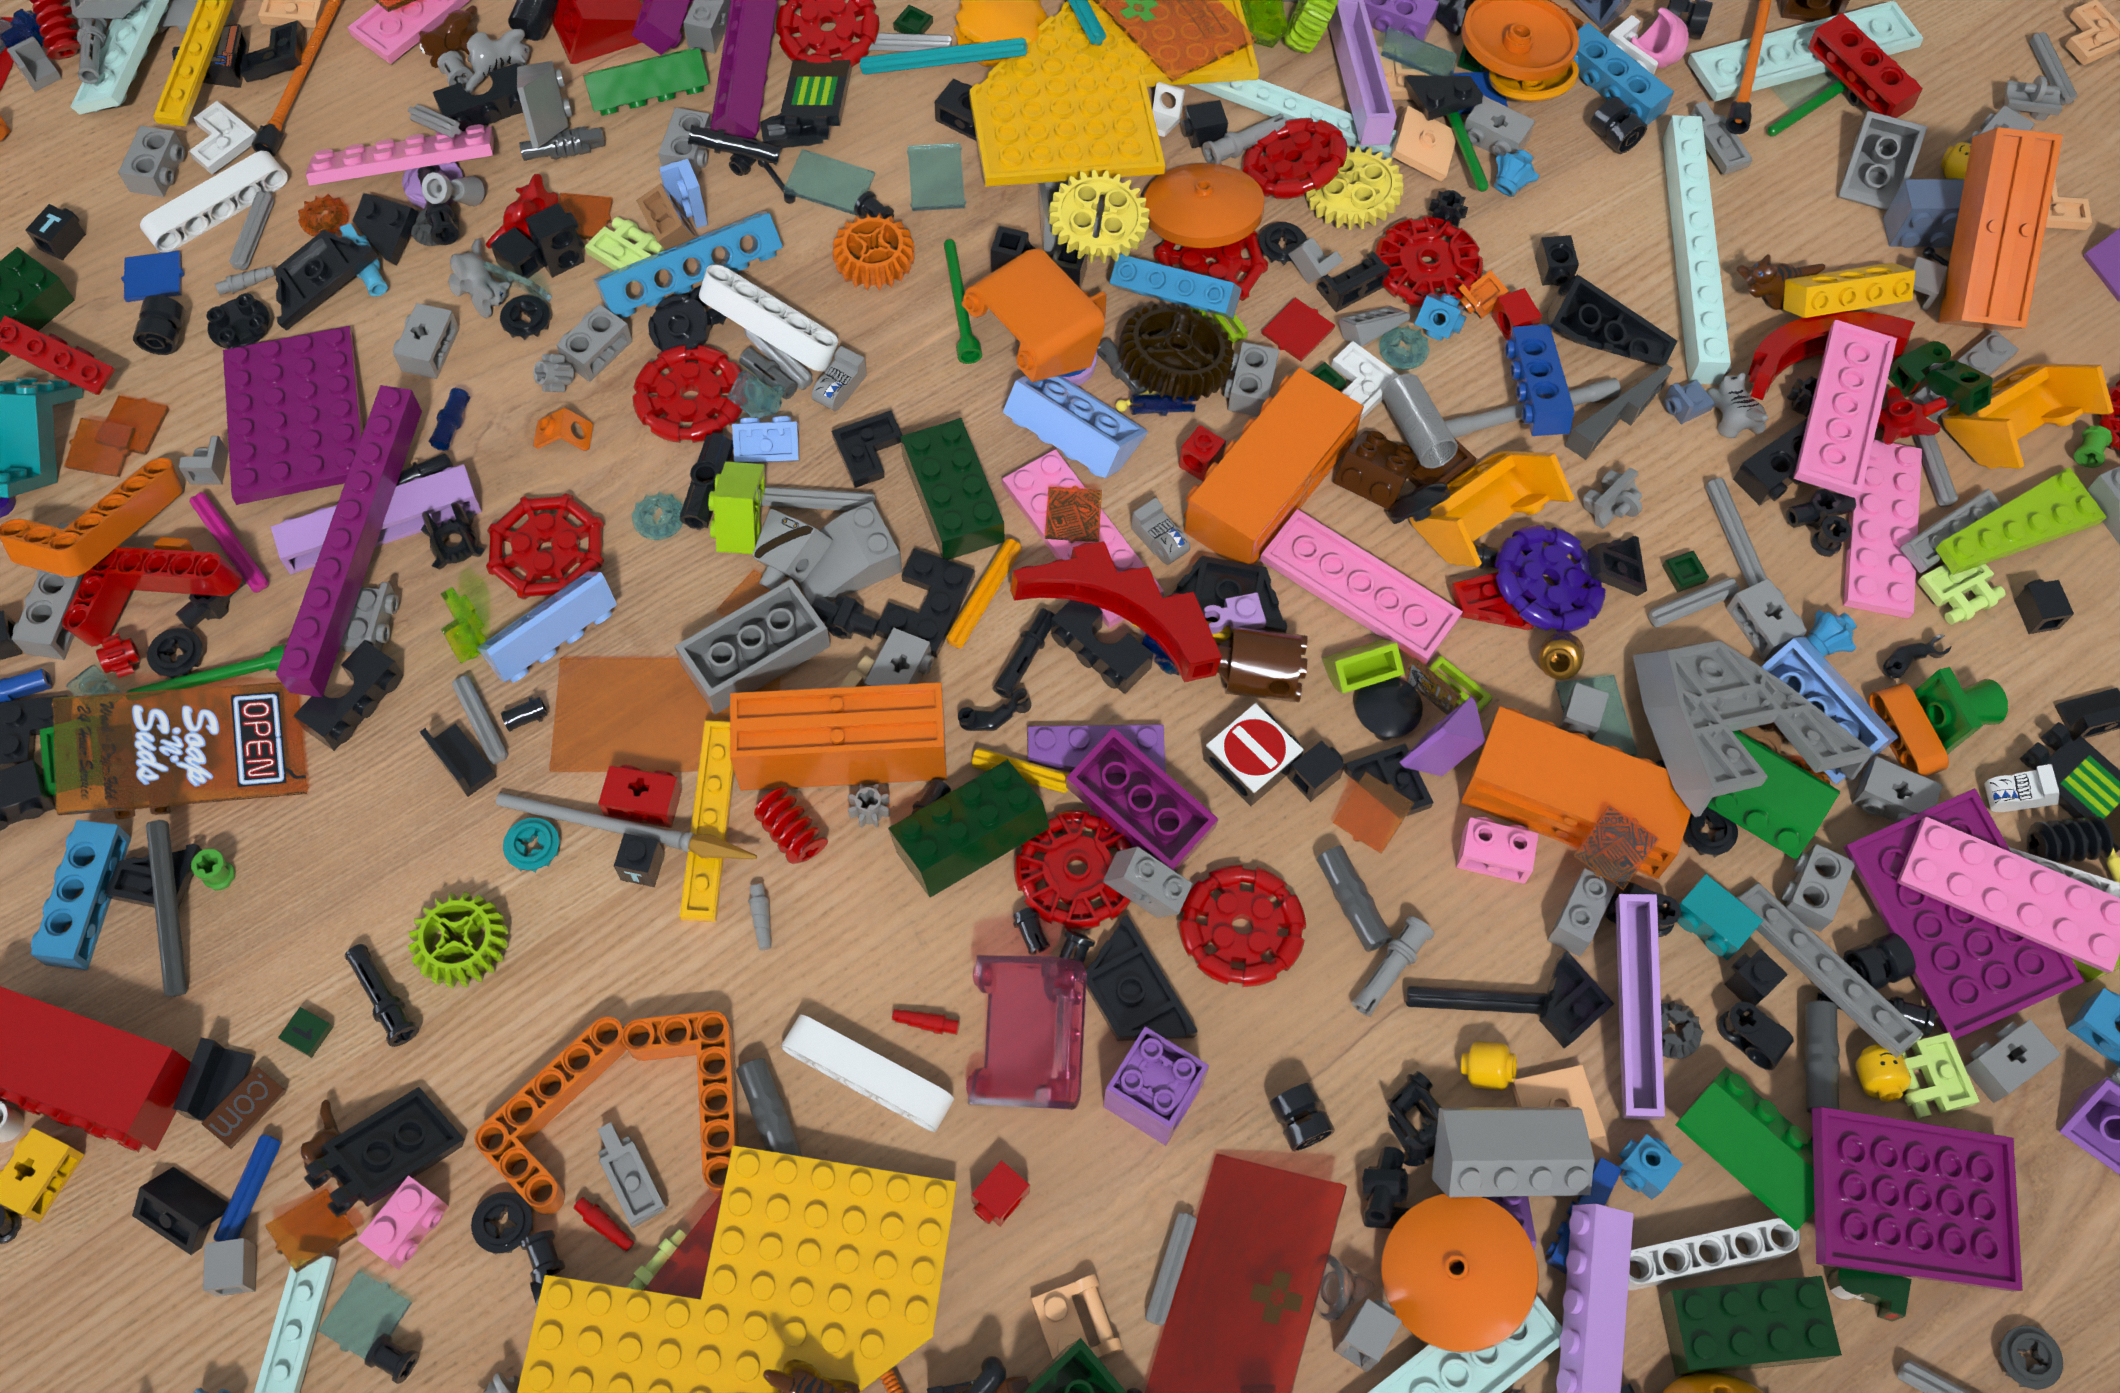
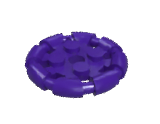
M1544 525L1526 526L1513 532L1512 538H1506L1497 552L1495 568L1498 569V575H1496V581L1504 600L1508 605L1512 604L1520 612L1519 617L1537 628L1546 631L1552 628L1556 629L1557 632L1576 631L1587 626L1589 619H1595L1603 607L1606 590L1602 587V582L1591 578L1588 553L1580 546L1582 542L1578 538L1556 527L1548 530L1545 529ZM1543 542L1548 543V546L1543 548ZM1569 554L1578 562L1576 565L1567 557ZM1543 574L1550 576L1555 586L1546 583ZM1588 584V589L1582 588V585ZM1549 609H1555L1554 615L1552 614V611Z

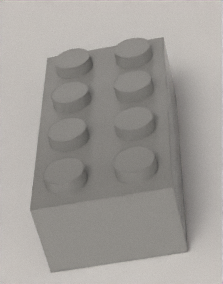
M790 579L677 644L675 649L681 666L713 713L717 714L730 706V693L756 691L829 648L830 641L827 627L794 581Z

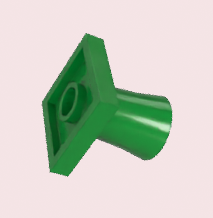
M1950 667L1937 670L1913 691L1943 744L1947 755L1983 727V725H1998L2002 723L2008 713L2007 696L2003 688L1996 681L1982 679L1968 687L1961 688Z

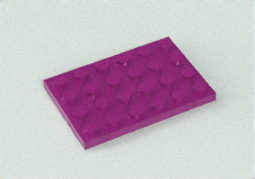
M350 326L223 350L231 493L235 504L239 505L344 484L363 434L354 337Z
M1975 788L1843 847L1848 858L1854 863V869L1889 933L1898 934L1910 947L1916 965L1915 973L1912 976L1927 1004L1935 1006V1018L1943 1033L1950 1032L1953 1040L2084 982L2071 957L1896 883L1921 820L1925 817H1929L2011 852Z
M1826 1107L1812 1109L1816 1264L2011 1292L2023 1291L2014 1138Z

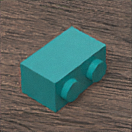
M1705 874L1679 904L1681 916L1677 922L1684 930L1694 933L1702 939L1712 953L1722 956L1728 961L1764 920Z

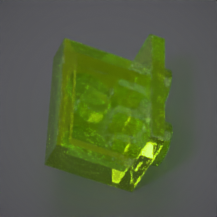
M1240 0L1251 42L1274 48L1278 41L1285 36L1288 29L1283 0Z
M453 587L441 593V596L454 621L444 626L441 631L457 660L463 663L481 654L476 647L487 641L481 631L485 626L476 614L477 610L467 595L459 597Z

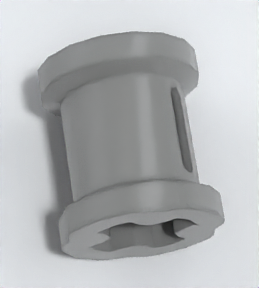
M457 51L443 53L437 61L439 70L448 77L447 82L449 86L461 82L465 90L466 83L473 76V73L463 65L460 53Z

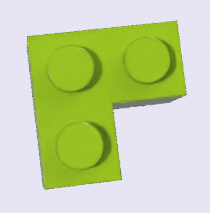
M725 461L721 474H716L715 491H710L708 501L709 511H714V519H712L710 526V536L716 539V552L753 554L761 534L760 508L765 495L764 464Z

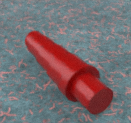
M894 1009L892 1014V1021L920 1028L921 1030L931 1031L935 1034L943 1035L945 1032L957 1035L959 1031L960 1021L949 1019L946 1014L915 1012L905 1009Z
M585 1197L580 1198L576 1202L573 1209L583 1217V1221L589 1227L604 1235L624 1252H628L633 1247L635 1242L601 1209L600 1205H593Z

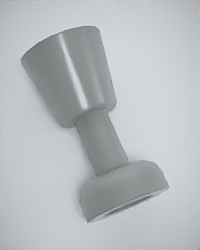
M432 172L427 174L422 182L423 196L432 204H443L451 198L454 201L474 207L479 205L484 198L485 189L483 183L475 176H467L450 181L444 174Z

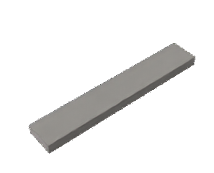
M1759 882L1737 897L1740 902L1764 920L1756 930L1895 1058L1899 1057L1920 1040L1923 1033Z

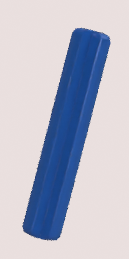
M261 1135L258 1138L214 1234L216 1242L239 1238L281 1145L277 1138L269 1135Z

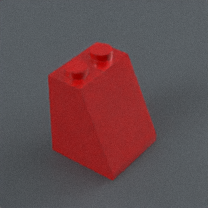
M558 0L552 24L570 64H577L642 43L632 36L642 7L640 0Z

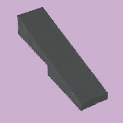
M1668 364L1664 365L1573 428L1565 447L1586 460L1620 419L1630 426L1635 422L1665 386L1673 368Z

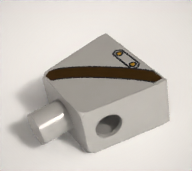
M771 508L753 552V558L767 567L759 584L772 590L781 585L785 576L799 583L804 582L833 540L818 529Z

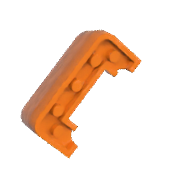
M1040 248L1025 251L967 288L962 301V306L973 317L984 316L989 308L1018 339L1021 344L1016 358L1017 365L1032 383L1090 368L1105 328L1104 316L1099 307Z

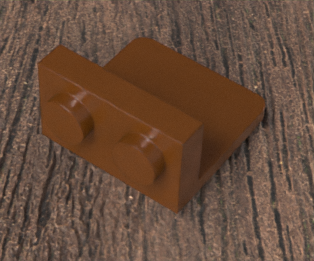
M1364 431L1347 450L1334 484L1389 510L1397 501L1406 479L1417 467L1419 461L1411 447L1403 444L1398 445L1387 440L1386 436L1380 432Z

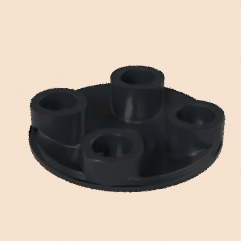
M249 293L241 294L236 299L228 301L220 307H212L206 315L209 321V337L216 345L225 349L255 343L264 335L270 323V314L266 306Z
M1443 482L1429 483L1416 487L1401 496L1388 511V516L1393 524L1400 523L1410 517H1413L1416 522L1421 521L1432 514L1430 509L1432 506L1450 498L1451 492L1447 484Z
M1395 677L1361 688L1356 697L1355 710L1365 728L1374 733L1375 737L1379 740L1387 741L1413 731L1421 720L1423 705L1416 689L1408 682Z

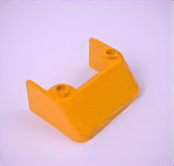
M2030 364L2020 367L1992 383L1990 405L1968 416L1959 411L1960 403L1942 413L1941 418L1944 428L1979 465L1986 466L1988 469L1998 467L2020 469L2024 467V462L2018 445V439L2045 423L2055 424L2058 427L2067 426L2074 423L2076 417L2083 413L2111 414L2114 410L2102 365Z
M1500 451L1486 457L1448 483L1447 486L1451 492L1450 498L1430 508L1432 511L1430 516L1417 522L1414 521L1413 517H1410L1409 520L1413 528L1447 563L1457 566L1478 567L1482 562L1473 541L1515 512L1533 515L1543 510L1544 504L1550 500L1571 502L1575 498L1555 453Z

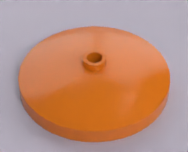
M1475 0L1466 12L1461 29L1462 39L1467 50L1480 64L1499 75L1516 80L1540 81L1560 75L1572 64L1579 47V35L1575 24L1562 9L1548 0Z
M1195 163L1173 168L1155 178L1144 194V198H1146L1145 208L1150 210L1148 216L1149 227L1165 240L1187 247L1213 248L1240 241L1256 230L1264 215L1265 199L1260 185L1245 172L1222 164Z
M1441 1194L1416 1204L1393 1227L1386 1241L1382 1256V1283L1387 1300L1396 1311L1395 1315L1402 1320L1401 1323L1413 1335L1441 1350L1470 1353L1492 1348L1507 1340L1522 1326L1535 1303L1539 1271L1531 1241L1520 1223L1507 1210L1484 1197H1448L1446 1194ZM1455 1262H1461L1465 1267L1460 1275H1454L1450 1271V1269L1454 1268Z

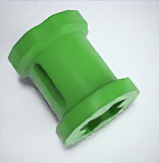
M2088 426L2081 434L2083 441L2081 446L2076 449L2074 459L2084 467L2096 468L2104 463L2105 448L2110 445L2113 437L2111 431L2105 427Z
M204 849L198 852L191 862L193 874L202 879L207 887L215 891L224 890L235 879L233 865L226 862L223 855L215 849Z

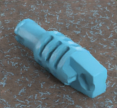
M351 223L340 226L342 237L353 240L357 245L371 247L366 236H358ZM377 258L355 275L363 280L369 295L373 297L383 295L388 289L386 282L379 272L380 262Z

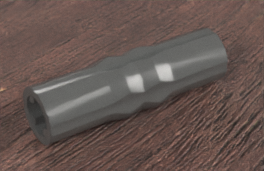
M1343 846L1333 847L1319 855L1317 862L1334 892L1335 899L1340 903L1344 915L1350 921L1365 951L1371 952L1389 943L1393 937L1378 912L1373 897L1368 893L1365 882L1359 877Z
M1811 1001L1805 1004L1804 1052L1806 1058L1804 1069L1806 1072L1807 1112L1812 1114V1109L1818 1107L1839 1110L1840 1063L1838 1058L1840 1047L1838 1043L1837 1005L1826 1001Z
M764 1058L754 1059L738 1067L736 1072L766 1151L803 1157L766 1060Z

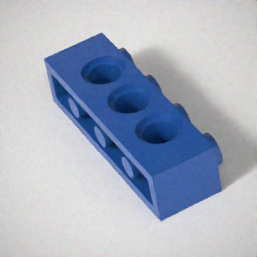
M1549 324L1512 327L1510 340L1505 342V355L1507 359L1512 361L1511 377L1512 380H1517L1516 394L1518 402H1523L1522 417L1524 424H1529L1532 436L1570 434L1575 410Z

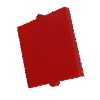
M1295 297L1262 330L1261 334L1278 345V349L1285 350L1302 362L1335 328V324L1320 315L1318 309L1310 308Z

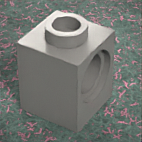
M1576 683L1568 696L1559 729L1570 733L1586 735L1592 741L1600 727L1609 693Z

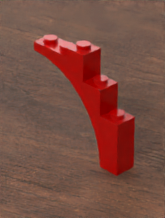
M1105 541L1084 543L1073 547L1071 559L1068 560L1059 559L1048 564L1024 566L1013 570L1010 591L1014 601L1033 598H1055L1092 604L1121 616L1138 626L1155 640L1173 661L1184 683L1216 676L1222 656L1194 592L1185 594L1174 593L1162 598L1149 566L1137 569L1128 568L1122 572H1117Z

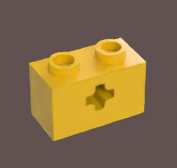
M32 1127L28 1134L18 1141L13 1156L5 1168L0 1171V1204L40 1223L81 1162L84 1154ZM35 1170L34 1175L30 1177L31 1173Z

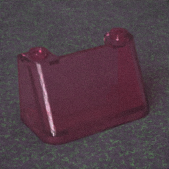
M977 955L976 966L973 970V981L980 992L988 994L984 1068H976L967 1079L968 1104L1076 1109L1081 1097L1087 978L1083 963L1056 956Z

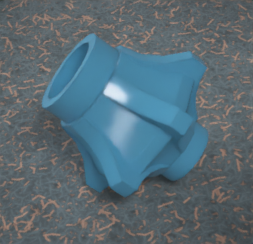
M1518 149L1514 154L1498 155L1496 157L1498 173L1494 187L1499 192L1514 197L1517 191H1520L1525 185L1536 182L1539 175L1535 172L1531 163L1533 156L1522 149Z
M1819 610L1815 614L1814 626L1806 638L1823 657L1836 652H1853L1856 646L1852 636L1853 630L1857 626L1853 619L1844 612L1841 615H1832L1830 612L1824 613Z

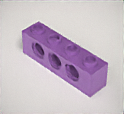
M1364 0L1372 28L1421 46L1434 24L1439 1Z

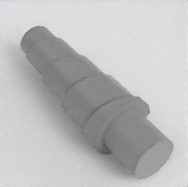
M266 266L257 270L254 269L245 273L227 276L226 280L215 283V287L219 295L231 291L234 294L273 277L275 274L271 266Z
M755 884L750 886L751 899L748 900V903L750 904L759 950L765 951L770 949L772 945L769 899L765 897L764 885Z

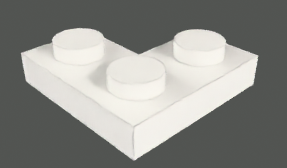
M216 101L194 117L197 126L206 132L209 137L192 148L189 153L198 164L213 175L252 146L251 144L256 136V132Z
M1354 341L1333 359L1331 366L1352 382L1342 393L1364 406L1360 421L1383 400L1382 392L1385 386L1392 379L1399 376V374Z

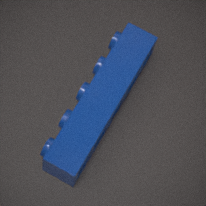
M1602 1157L1594 1162L1591 1194L1579 1195L1576 1202L1572 1201L1568 1206L1566 1213L1569 1216L1566 1222L1562 1221L1558 1226L1556 1234L1559 1236L1556 1242L1552 1241L1546 1250V1254L1549 1255L1546 1260L1547 1264L1567 1275L1566 1259L1569 1253V1221L1572 1215V1205L1599 1204L1605 1206L1622 1171L1620 1167Z

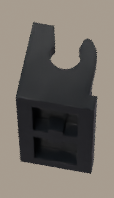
M1375 252L1367 253L1366 256L1368 258L1363 260L1361 264L1334 278H1331L1329 275L1321 277L1323 281L1317 285V290L1335 312L1384 288L1382 283L1389 275L1390 267L1384 264Z

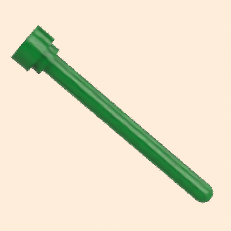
M1841 80L1837 81L1767 128V134L1771 137L1778 135L1848 89V87Z
M1458 111L1448 114L1447 117L1478 191L1484 192L1488 189L1489 184Z
M947 239L944 242V250L960 332L956 351L958 360L961 363L972 364L978 362L983 354L980 342L972 335L969 313L962 306L965 291L956 243L952 239Z
M286 644L271 647L270 651L265 652L262 657L129 689L126 692V699L130 702H137L269 669L270 672H277Z

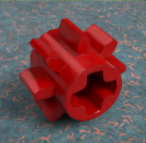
M119 633L103 638V648L97 649L96 654L106 674L116 672L118 678L135 673L134 664L141 662V658L132 638L122 640Z

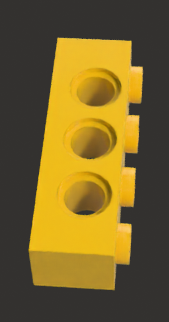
M1891 262L1785 279L1783 310L1803 318L1912 301L1915 270Z

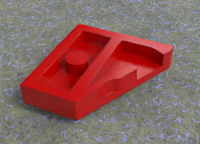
M1498 572L1455 582L1451 585L1450 591L1456 606L1463 611L1461 618L1524 630L1534 628L1533 625L1518 616L1520 612L1512 604L1508 605L1504 600L1496 581Z

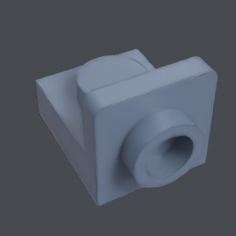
M1698 380L1683 387L1677 382L1672 384L1663 400L1668 412L1674 415L1680 424L1711 411L1715 405V402Z

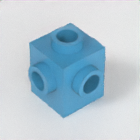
M1430 293L1426 296L1414 325L1426 329L1425 334L1431 338L1440 341L1444 337L1449 339L1453 336L1454 332L1459 334L1467 318L1462 315L1465 307L1459 305L1460 299L1452 295L1443 293L1440 297ZM1440 313L1445 315V321L1440 318Z
M1648 1134L1638 1142L1631 1139L1618 1154L1623 1160L1618 1166L1622 1169L1620 1174L1622 1175L1623 1182L1632 1190L1641 1191L1651 1200L1662 1193L1684 1165L1671 1154L1670 1148L1658 1138H1651Z

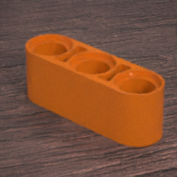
M1901 683L1872 692L1869 696V706L1898 736L1889 746L1900 766L1923 777L1947 770L1949 766L1947 752L1911 687L1906 683Z

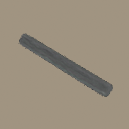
M155 820L146 824L163 989L165 996L176 997L186 994L187 986L170 831L167 821Z

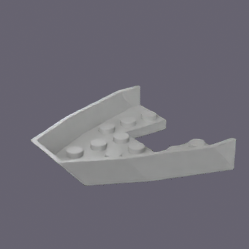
M1720 640L1682 645L1633 655L1643 708L1674 790L1694 817L1701 816L1712 797L1762 786L1768 777L1732 731L1774 722L1815 773L1839 768L1849 780L1855 779L1874 752L1785 682Z

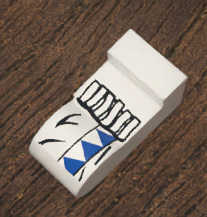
M2052 764L2037 766L2036 770L2016 773L2012 776L1994 777L1984 783L1990 809L1993 812H2009L2057 805L2059 802V789Z

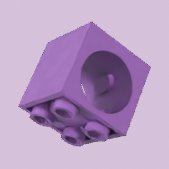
M1144 1027L1108 1084L1103 1107L1167 1146L1204 1085L1209 1065L1149 1028Z

